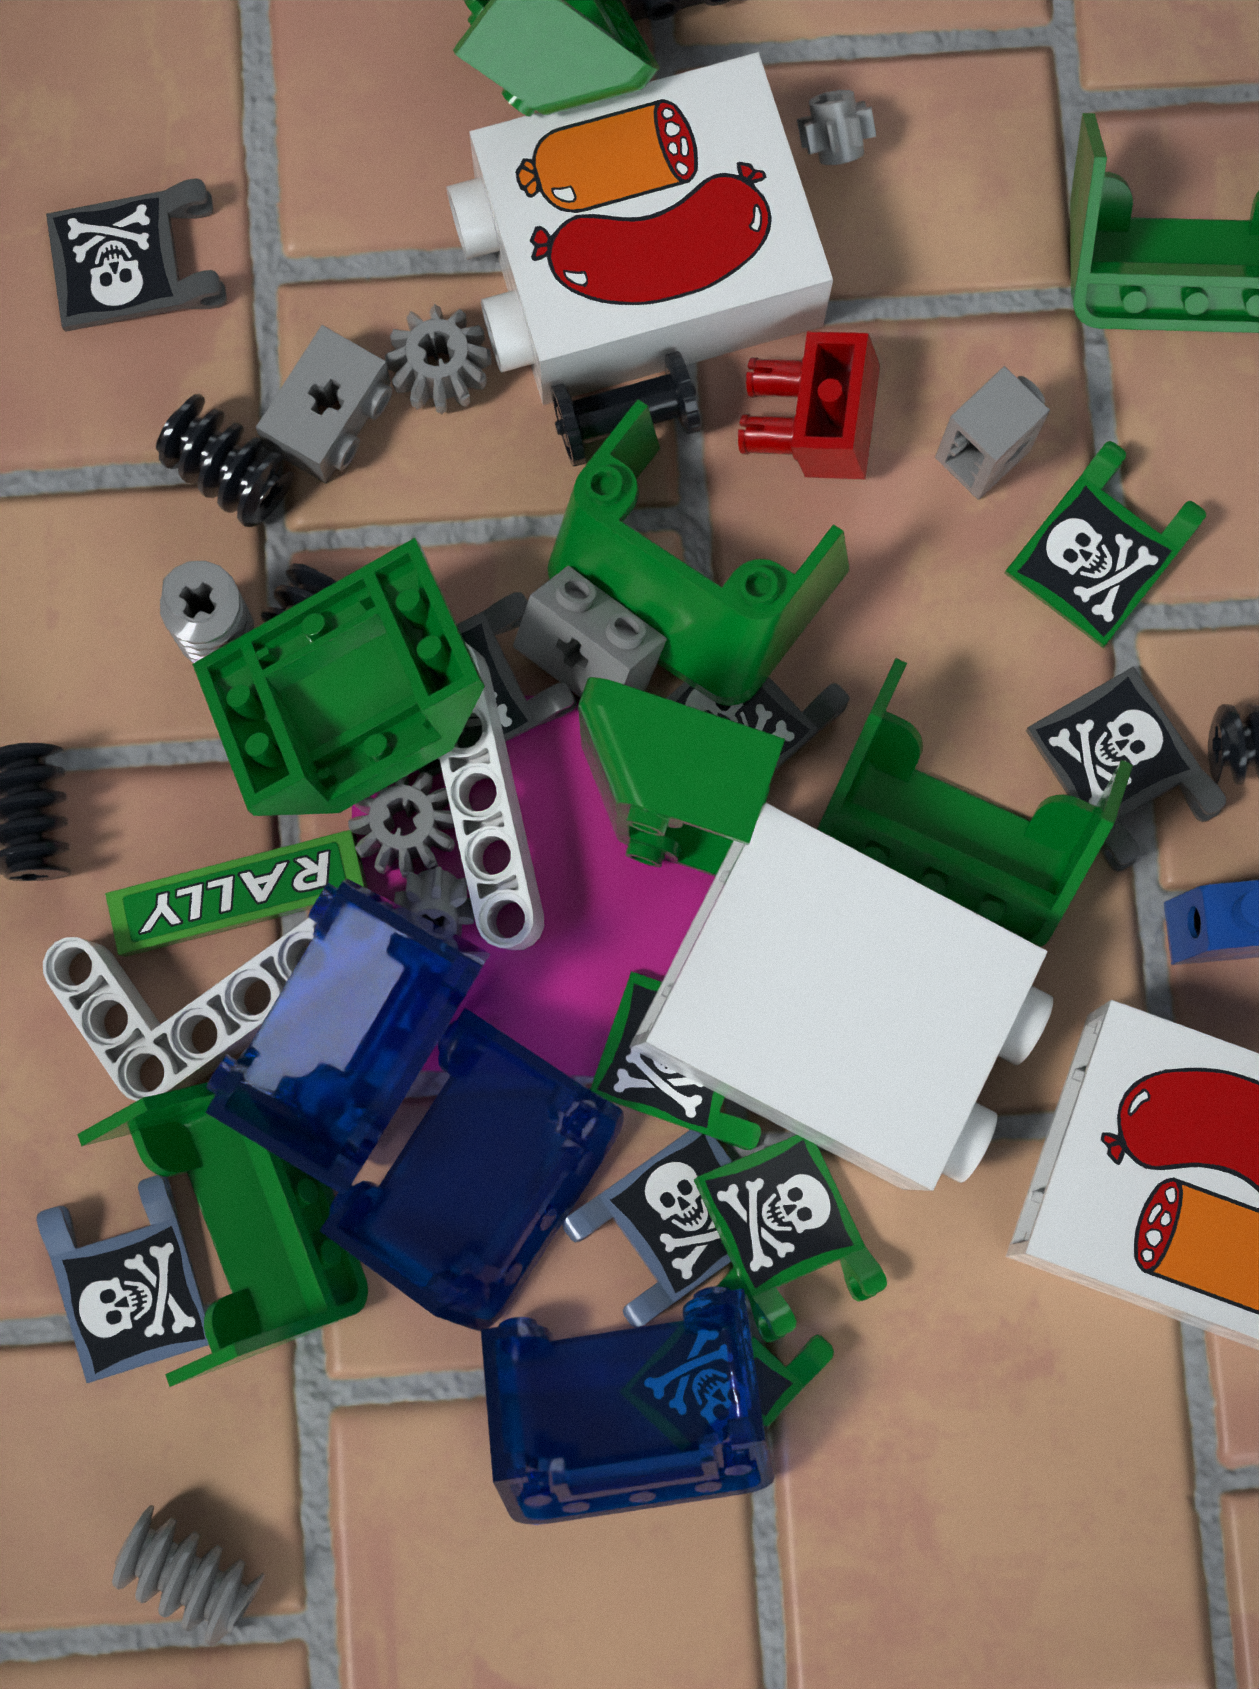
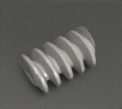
M189 561L175 567L163 579L160 615L183 655L192 663L254 629V620L232 576L221 566L208 561Z
M150 1505L140 1516L120 1549L115 1561L116 1566L112 1584L118 1590L123 1589L138 1577L139 1580L135 1593L136 1601L141 1604L146 1603L161 1591L162 1594L158 1608L159 1615L164 1618L169 1617L181 1606H185L181 1622L182 1629L187 1632L192 1631L206 1619L208 1623L204 1637L205 1643L210 1646L215 1645L228 1633L230 1634L239 1623L258 1592L266 1574H260L247 1586L242 1584L245 1561L239 1559L226 1571L219 1570L222 1547L216 1545L202 1558L196 1556L200 1534L194 1531L179 1544L173 1542L177 1520L171 1517L157 1530L152 1529L150 1525L154 1506Z

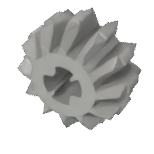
M434 304L430 310V320L423 322L419 315L410 311L407 316L410 331L393 329L390 339L391 344L396 350L388 352L385 355L387 369L396 373L392 378V384L397 393L411 391V405L417 410L424 406L429 398H433L436 411L443 414L447 409L446 399L454 397L458 404L467 407L470 403V394L467 387L484 389L487 379L486 374L481 369L491 365L490 349L481 346L485 336L483 329L479 325L466 328V314L461 309L453 313L448 320H444L441 307ZM438 353L449 355L450 361L444 364L441 358L439 359V366L428 364V357L432 355L435 360H438Z
M422 772L417 777L413 786H409L407 775L396 781L395 786L385 787L376 792L378 796L375 799L368 797L355 804L360 811L368 814L354 817L348 821V827L352 833L366 835L355 848L362 858L371 856L379 851L375 861V868L379 873L385 874L391 868L396 858L399 859V868L403 878H407L410 872L414 873L412 859L421 857L424 866L428 870L438 867V864L430 850L431 847L434 846L442 851L451 852L455 846L454 840L448 834L439 831L454 828L451 811L442 810L449 804L446 788L438 789L429 794L433 778L428 772ZM402 810H405L407 817H411L413 811L418 813L413 818L416 830L406 836H403L400 828H397L395 834L390 833L395 827L392 816Z

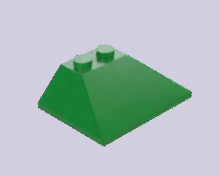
M415 537L192 664L247 810L253 816L341 813L452 751L485 687L424 551Z

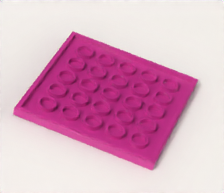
M524 695L527 701L534 697L531 695ZM575 697L577 707L571 713L539 725L505 742L544 913V928L540 938L532 946L523 950L499 948L489 944L481 937L474 918L473 924H462L461 942L457 944L451 941L444 946L429 949L427 946L417 943L412 937L403 938L401 936L403 918L396 917L397 929L393 940L383 950L343 978L339 1049L340 1069L594 1078L631 971L660 982L663 981L715 877L667 860L663 861L661 867H653L637 862L625 855L628 846L621 843L615 835L581 746L578 709L581 697ZM419 770L408 775L409 786H413L420 775ZM443 773L432 777L433 783L429 794L438 789L446 788ZM484 778L477 781L471 787L469 803L474 811H483L494 803L497 795L494 781L491 778ZM395 782L387 786V788L395 786ZM375 793L369 797L375 799L378 795ZM450 804L442 810L451 811ZM355 805L352 806L351 819L357 816L368 815L360 811ZM405 810L395 813L392 816L395 827L390 833L395 834L397 828L401 829L403 836L413 833L416 830L413 818L418 813L413 811L411 817H407ZM455 827L439 830L448 834L454 840L455 846L451 852L442 851L434 846L431 847L430 850L435 856L438 867L453 874L457 879L466 878ZM356 834L357 842L359 843L366 835ZM497 840L490 843L485 849L483 865L490 875L498 874L508 866L511 859V851L508 844L504 840ZM379 851L371 856L361 857L369 892L383 899L394 909L395 892L406 891L407 878H403L400 872L399 859L396 858L391 868L385 874H382L375 868V861ZM421 857L412 859L414 874L418 875L428 870L424 866ZM467 886V898H470L469 890H468V886ZM509 903L503 906L496 918L499 933L505 938L516 936L522 930L525 923V914L522 907L517 903ZM363 905L356 908L349 919V930L355 939L369 936L377 925V913L372 905Z

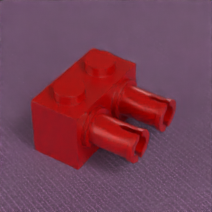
M807 331L802 360L759 359L758 357H751L747 367L749 370H753L754 373L746 372V388L750 398L758 396L798 397L794 417L751 416L750 414H743L739 424L741 427H745L746 430L738 429L740 453L742 455L750 453L793 455L804 477L866 480L880 373V363L869 333Z

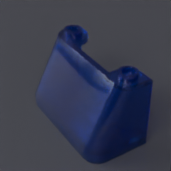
M349 879L342 881L339 888L328 883L317 898L308 915L309 919L318 923L312 934L314 936L249 1047L244 1050L237 1060L226 1054L206 1086V1089L214 1093L215 1096L205 1111L208 1115L344 1196L370 1157L491 955L461 936Z
M464 1008L458 1019L451 1022L444 1029L438 1041L439 1066L450 1075L449 1079L380 1185L372 1181H362L343 1188L334 1198L330 1206V1215L320 1231L435 1317L475 1331H484L494 1325L508 1309L621 1132L624 1113L620 1107L485 1019Z
M713 1286L701 1289L693 1295L692 1300L683 1306L682 1321L560 1340H554L548 1328L538 1325L535 1319L529 1317L509 1318L502 1321L498 1327L481 1329L492 1477L509 1516L515 1522L522 1524H551L742 1495L759 1491L772 1484L775 1476L744 1288L731 1290L727 1287Z

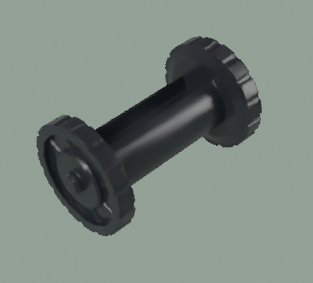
M679 351L665 355L666 375L573 401L563 383L551 387L552 401L557 421L554 423L556 432L562 436L568 458L573 467L585 464V444L607 438L637 400L648 405L653 424L678 418L687 435L701 430L698 405L695 398L696 390L694 384L691 383L686 364Z

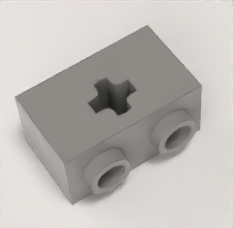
M321 325L256 425L258 435L263 441V447L272 453H280L284 460L327 483L336 468L343 471L350 464L360 443V439L356 436L368 418L376 420L382 414L390 400L392 387L389 386L391 382L386 361ZM337 400L341 407L338 411L331 408ZM320 405L327 407L322 416L318 410Z
M1004 366L950 416L935 458L979 500L1030 452L1050 411L1045 405L1043 394L1028 378L1024 376L1016 377Z
M567 566L530 595L513 647L559 682L565 683L571 691L581 697L586 681L590 677L612 680L645 691L667 638L570 566Z

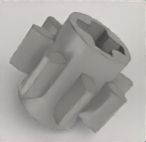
M836 90L813 97L809 100L811 116L797 119L802 148H807L808 154L818 152L819 161L824 165L844 164L864 155L863 139L876 137L872 107H866L865 101L855 102L854 92L851 90Z
M441 867L425 870L418 875L410 872L407 875L406 891L395 892L393 915L403 918L401 936L403 938L412 937L417 943L427 946L429 949L444 946L451 941L457 944L461 942L462 924L474 923L471 899L467 898L466 878L457 879L453 874L442 870Z

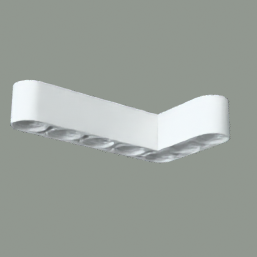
M466 643L485 685L470 717L480 718L483 732L480 740L475 745L469 748H459L456 743L452 751L439 757L478 931L481 937L491 945L508 950H523L532 946L540 938L544 928V913L489 668L484 657ZM491 778L495 783L497 792L494 803L483 811H474L469 803L471 787L481 779ZM504 840L511 851L510 862L502 872L490 875L483 865L484 851L490 843ZM509 903H517L522 907L525 914L524 926L516 936L505 938L499 933L497 928V915L503 906Z
M350 890L335 898L162 1024L157 1020L117 959L103 945L78 937L63 938L55 942L47 950L43 960V974L47 984L118 1089L127 1098L138 1101L144 1097L194 1086L383 950L393 940L397 929L396 916L393 915L392 907L383 899L364 890ZM363 905H372L377 913L375 930L367 937L355 939L349 930L350 916L356 908ZM318 943L324 952L323 965L316 974L310 977H303L299 973L296 964L298 953L305 945ZM86 952L92 961V970L85 982L76 986L70 978L69 966L77 954ZM263 980L269 986L271 1000L268 1007L262 1013L252 1015L246 1009L244 995L252 983ZM120 1003L128 1014V1024L121 1035L112 1038L106 1032L104 1018L112 1006ZM210 1018L217 1028V1040L209 1051L201 1054L194 1047L192 1032L199 1021ZM155 1055L163 1064L164 1078L156 1089L148 1091L141 1083L140 1069L148 1058Z

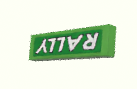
M347 830L105 893L118 955L127 957L326 906L335 898L350 890L369 892L362 860L355 848L358 844L356 834Z

